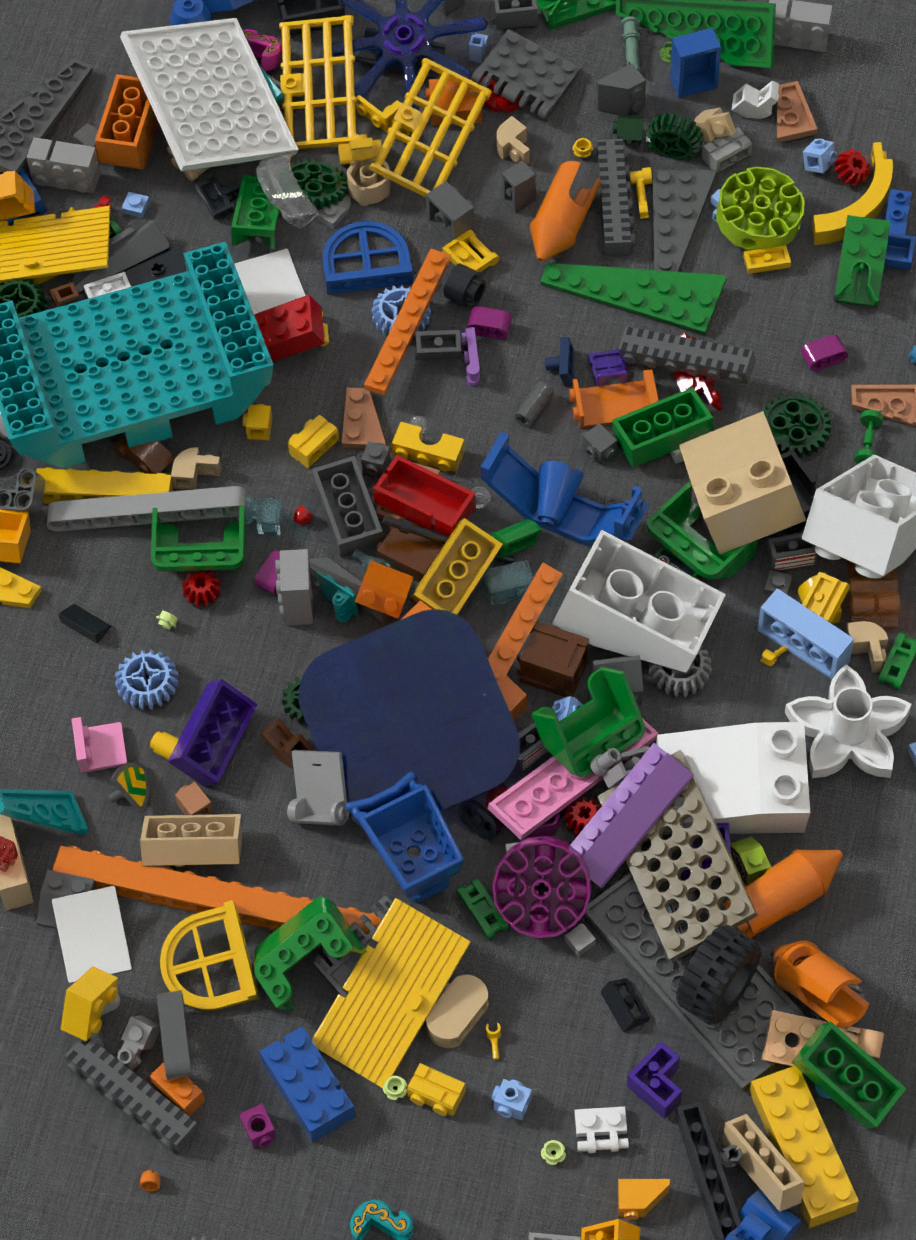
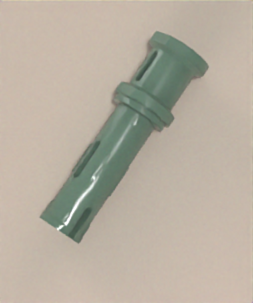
M630 16L621 21V26L624 28L622 41L626 44L627 66L633 64L640 72L638 43L641 39L638 33L640 22L636 17Z

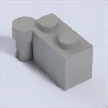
M649 746L619 753L615 748L608 749L604 754H599L592 759L590 767L596 775L603 776L608 788L620 785L649 749Z

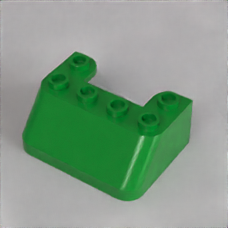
M688 482L649 518L647 524L648 533L706 579L731 578L756 555L757 540L719 554L716 546L691 527L698 521L700 509L691 501L692 484Z
M240 505L239 522L230 523L225 527L224 542L179 543L177 528L171 524H160L158 509L153 508L151 561L156 570H234L242 566L247 555V520L244 505Z
M601 667L593 672L588 679V689L592 700L560 721L554 709L546 706L539 708L531 714L544 747L572 775L579 777L588 775L592 772L590 762L596 756L604 754L611 748L617 749L620 753L643 736L645 724L624 671Z
M318 897L260 942L254 949L255 976L278 1009L287 1011L295 1009L289 1000L292 996L293 988L284 973L322 944L326 952L335 958H341L350 951L360 954L367 952L336 904L329 898Z

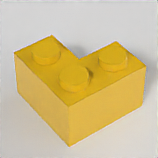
M94 966L86 971L66 990L60 1030L84 1041H87L93 1034H97L102 1026L100 1019L104 1007L109 1002H113L117 997L118 977Z

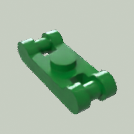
M899 632L878 678L879 683L891 684L897 690L901 689L916 656V638L906 637L907 634ZM904 645L906 647H909L910 650L903 648L902 646ZM893 670L898 672L897 677L889 674L890 671Z
M478 878L472 879L470 884L465 887L460 886L455 889L458 898L464 903L487 940L494 937V933L500 930L503 932L509 928L508 923L499 913L494 901ZM474 892H475L476 894H478V895H476V896L473 897V898H471V897L469 896V895H471V894L474 893ZM493 917L495 922L489 925L486 920Z

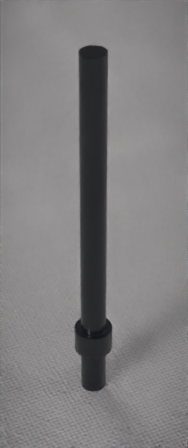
M385 515L382 524L399 529L401 533H412L443 544L450 537L414 525L412 521L406 519L399 520ZM497 554L493 558L495 561L511 566L515 557L510 555L500 558Z

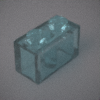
M528 560L488 569L484 572V585L491 605L505 604L510 600L518 598L522 599L534 578Z

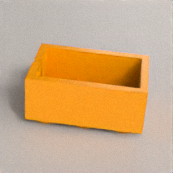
M6 171L0 174V221L35 213L34 190L26 182H23V179L16 171Z
M0 509V561L21 563L31 533L29 512Z

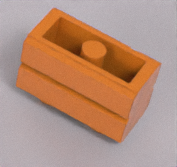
M164 1062L150 1075L152 1085L189 1117L204 1104L203 1091L196 1085H193V1082L188 1077L167 1080Z

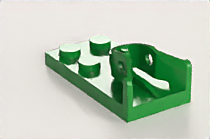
M536 0L537 8L549 30L616 9V0Z
M243 175L231 226L232 246L248 241V236L250 235L263 236V242L271 249H275V233L283 200L282 192L279 191L278 186L279 178Z
M847 215L834 302L878 308L891 221Z

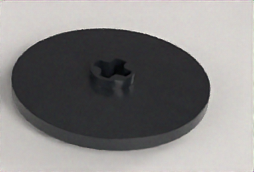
M170 246L168 249L127 268L126 276L131 287L186 272L184 252Z

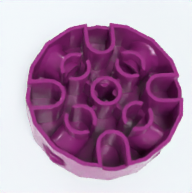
M549 836L527 838L512 846L500 860L492 884L494 904L504 920L517 932L535 938L558 936L573 927L586 912L592 889L590 870L582 855L567 842ZM540 883L545 884V891H540Z

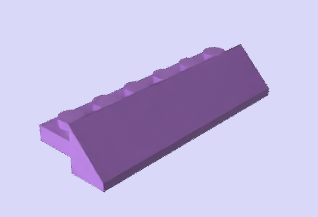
M655 743L651 745L571 843V846L582 855L587 864L591 880L601 888L605 886L694 777L693 773Z

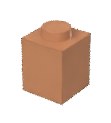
M196 782L183 786L175 794L177 805L185 815H210L213 813L211 801Z

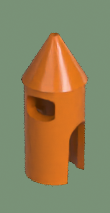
M567 161L559 166L535 219L530 223V232L539 262L548 260L574 246L577 233L600 187L601 181L598 178L591 189L581 188L576 193L574 199H571L569 190L581 164L580 162Z
M794 850L791 855L767 869L763 876L746 886L758 916L736 928L752 938L782 918L795 914L816 899L824 897L843 857L840 850ZM731 900L724 904L726 910L731 906Z
M798 941L773 949L775 980L782 990L791 993L838 1028L852 1026L864 1016L870 1003L847 986L850 984L858 985L862 980L819 950L814 943Z

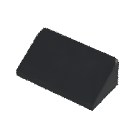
M72 604L59 614L61 623L97 644L111 628V625L76 604Z
M627 978L610 981L601 990V995L623 1032L650 1020L649 1015Z

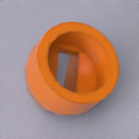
M152 1170L144 1171L140 1178V1188L145 1191L158 1190L161 1181L160 1175L156 1171L153 1173Z

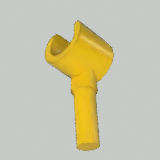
M783 646L774 653L766 649L762 653L763 658L760 661L768 666H772L777 658L786 652L788 648Z
M497 1023V1031L491 1032L489 1024H487L486 1036L492 1044L493 1060H498V1039L501 1037V1026Z

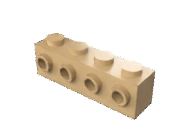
M745 1114L725 1122L722 1144L725 1147L737 1145L736 1149H741L742 1156L738 1163L777 1210L781 1212L800 1204L804 1190V1181L750 1117Z

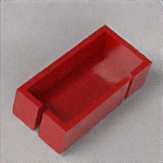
M399 455L395 456L386 469V474L383 473L373 488L374 503L429 530H432L434 527L436 532L448 536L452 534L462 519L468 520L476 508L475 492Z

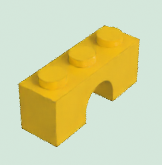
M400 422L392 441V453L394 456L399 455L424 466L437 467L445 472H457L465 452L464 439L443 433L441 440L437 444L426 445L422 443V427Z

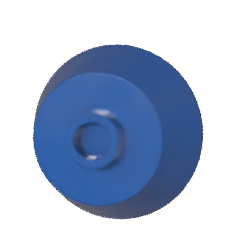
M176 0L169 17L171 26L211 20L210 11L202 0Z

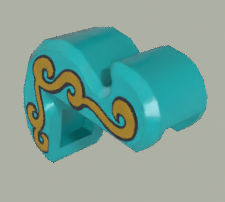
M373 1199L364 1202L355 1210L350 1221L352 1240H362L371 1225H374L396 1240H409L414 1234L412 1217L405 1211H400L399 1216L395 1217L390 1206L380 1200Z

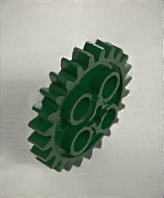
M303 159V163L295 160V165L288 163V167H283V171H280L278 186L282 196L288 197V202L294 200L295 205L301 203L303 208L309 205L314 210L315 206H318L320 209H323V205L331 208V203L338 205V201H343V197H346L348 182H346L347 177L343 176V171H338L337 166L331 168V163L324 165L323 160L316 163L314 159L311 162Z
M789 392L787 398L780 394L779 401L772 398L771 404L766 403L765 410H761L765 414L777 447L781 450L780 455L793 449L800 459L802 453L809 457L811 450L818 453L819 446L824 448L825 441L829 440L831 433V418L828 417V410L823 411V403L817 405V398L810 401L809 394L801 398L800 392L797 393L796 397H793L791 392Z

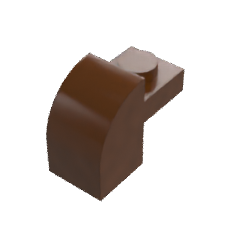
M73 282L50 289V294L56 307L81 301Z
M279 718L275 719L260 734L265 742L274 750L272 754L290 768H293L292 751H316L301 734L293 735Z

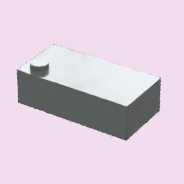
M355 456L313 468V482L340 557L376 547L381 540H384L381 525Z

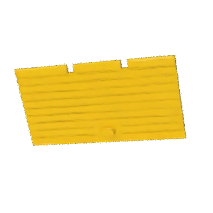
M110 206L63 212L60 219H56V214L15 219L12 226H9L8 221H1L0 283H4L5 280L11 282L13 278L18 281L21 278L25 280L108 268Z
M397 898L394 899L372 937L373 940L378 942L376 948L374 949L367 945L365 948L367 952L361 955L342 987L349 991L347 997L344 998L338 994L312 1038V1042L318 1050L383 1088L386 1080L394 1075L471 941Z

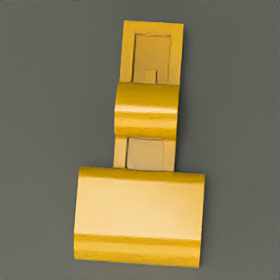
M367 134L355 135L353 137L354 140H350L347 144H339L340 165L350 164L351 161L376 158L382 147L381 139L372 140V138H367Z

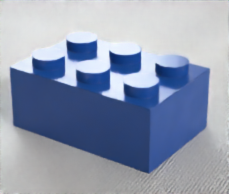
M713 28L672 38L670 81L678 98L718 88L721 46Z

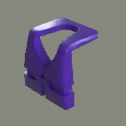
M618 349L610 350L607 353L595 352L589 354V361L597 386H604L606 380L611 377H617L620 383L627 382L628 371H626L624 360L621 359Z

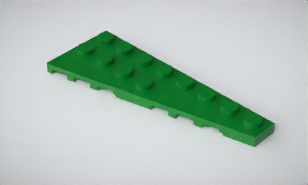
M548 263L540 283L545 287L705 336L727 281V276Z

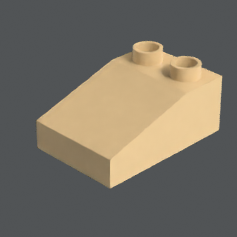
M763 411L679 445L701 512L719 554L806 521Z

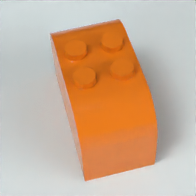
M116 74L95 139L100 164L143 170L146 167L159 122L138 77Z

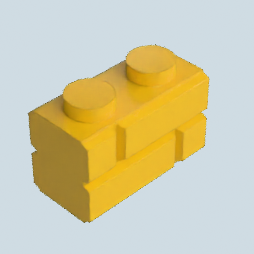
M318 415L314 420H308L304 425V429L299 434H293L289 439V454L297 461H300L306 468H310L339 440L337 427L330 422L328 423L321 415Z
M420 1063L408 1085L407 1093L410 1100L416 1105L423 1106L426 1104L433 1107V1111L441 1116H446L447 1114L454 1116L465 1095L466 1083Z

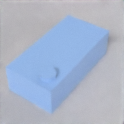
M776 589L761 606L758 631L780 646H786L789 652L830 679H833L836 673L850 662L854 638L781 590Z

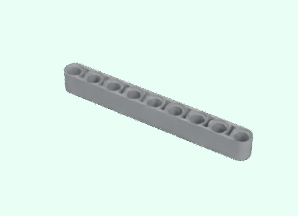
M239 486L52 502L47 508V528L51 531L60 532L152 524L153 508L158 509L160 523L239 516L240 505H244L246 512V490Z

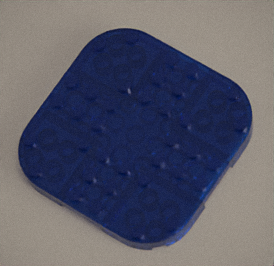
M436 609L421 611L354 639L318 656L312 661L302 676L299 687V703L302 714L318 751L342 752L347 803L370 798L394 786L407 773L413 772L416 775V783L427 784L439 810L443 811L498 788L514 772L520 757L521 743L519 732L476 632L467 621L452 612ZM407 786L398 795L374 807L361 809L360 811L369 813L411 792V789ZM349 812V817H350L354 822H356L357 824L361 825V824L359 823V821H357V820L355 819V817H354V815L352 814V812Z

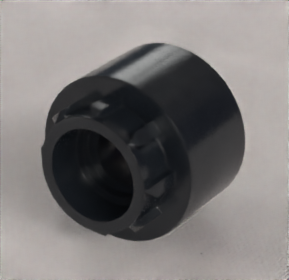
M459 263L450 272L444 286L443 295L445 298L464 307L468 304L473 306L481 299L485 291L486 282L481 277L480 272Z

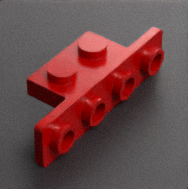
M686 333L681 334V337L695 339L694 337H689ZM682 371L673 372L681 392L693 387L698 395L705 392L709 404L716 410L721 411L723 409L720 403L722 398L713 387L715 383L713 379L703 375L692 376Z

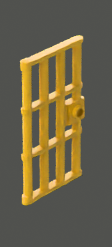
M352 15L279 24V29L282 30L283 60L281 63L283 75H280L281 91L285 95L283 97L282 109L284 110L285 122L293 139V110L305 108L306 141L295 142L298 149L347 144L350 140H354L353 137L355 135H358L356 134L355 115L357 97H355L353 62H355V56H353L352 42L354 17ZM343 24L345 56L332 57L331 25ZM323 26L324 58L312 59L310 27ZM302 28L303 60L291 61L290 30ZM345 64L346 97L334 98L333 65ZM324 66L325 99L313 100L312 67ZM304 68V73L291 74V69ZM305 95V101L292 102V97ZM347 104L348 137L335 138L334 105ZM326 106L327 139L315 140L313 108Z
M424 58L422 60V67L409 93H406L404 103L401 102L393 118V125L388 129V135L369 169L426 197L430 190L420 185L433 159L435 158L445 163L433 188L435 189L447 181L453 167H456L458 163L456 160L470 132L474 130V123L492 91ZM431 69L441 74V77L427 102L417 97V94ZM451 79L459 83L460 86L448 111L437 107L436 104L448 80ZM469 88L479 93V96L465 121L455 116ZM414 103L424 108L423 113L412 108V104ZM434 113L444 119L429 147L419 142V138L431 114ZM452 122L463 129L450 155L447 156L437 150ZM403 128L412 132L411 137L399 132L400 129ZM395 139L407 145L394 172L382 167ZM414 149H417L426 155L412 182L401 175Z

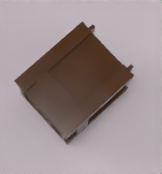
M536 621L522 655H517V661L520 662V669H517V675H520V682L563 697H574L577 686L589 662V638Z

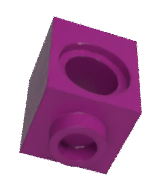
M263 1104L239 1114L242 1126L253 1149L256 1147H266L276 1139L275 1129ZM257 1125L265 1126L264 1130L260 1132L253 1131V1128Z

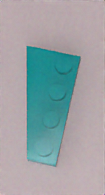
M0 789V815L83 836L89 831L72 791Z

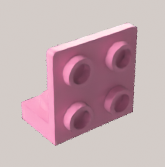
M81 717L72 718L76 756L81 773L120 767L127 764L121 722L88 727V725L83 726Z

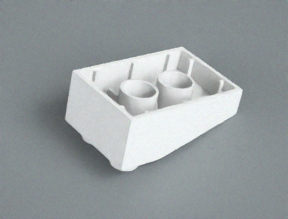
M877 455L869 457L816 489L802 539L816 545L815 552L824 558L831 560L845 558L856 563V571L863 576L869 578L885 576L901 565L916 549V472Z
M601 530L552 625L589 638V644L627 656L640 655L641 660L687 673L726 594Z
M804 722L749 723L657 735L656 744L670 755L679 750L684 753L715 822L729 823L730 834L804 833L810 815ZM684 797L675 800V808H679L684 804ZM693 817L685 819L683 823L684 828L692 826ZM672 829L665 830L662 835H672Z

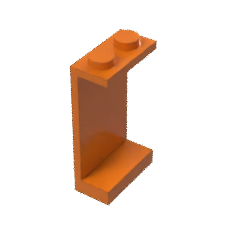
M652 370L643 371V381L580 389L578 380L573 379V388L569 389L570 401L575 402L573 418L574 421L578 420L580 429L595 427L599 423L602 426L612 425L613 419L659 401Z

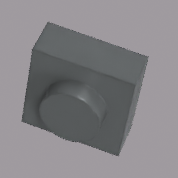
M770 570L764 594L772 595L776 589H779L788 595L792 575Z

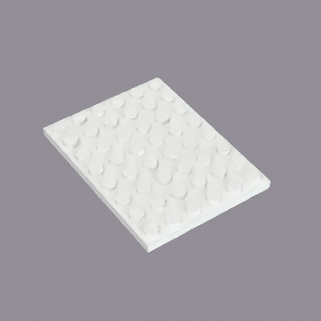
M237 18L123 31L120 38L181 171L297 154L298 147Z

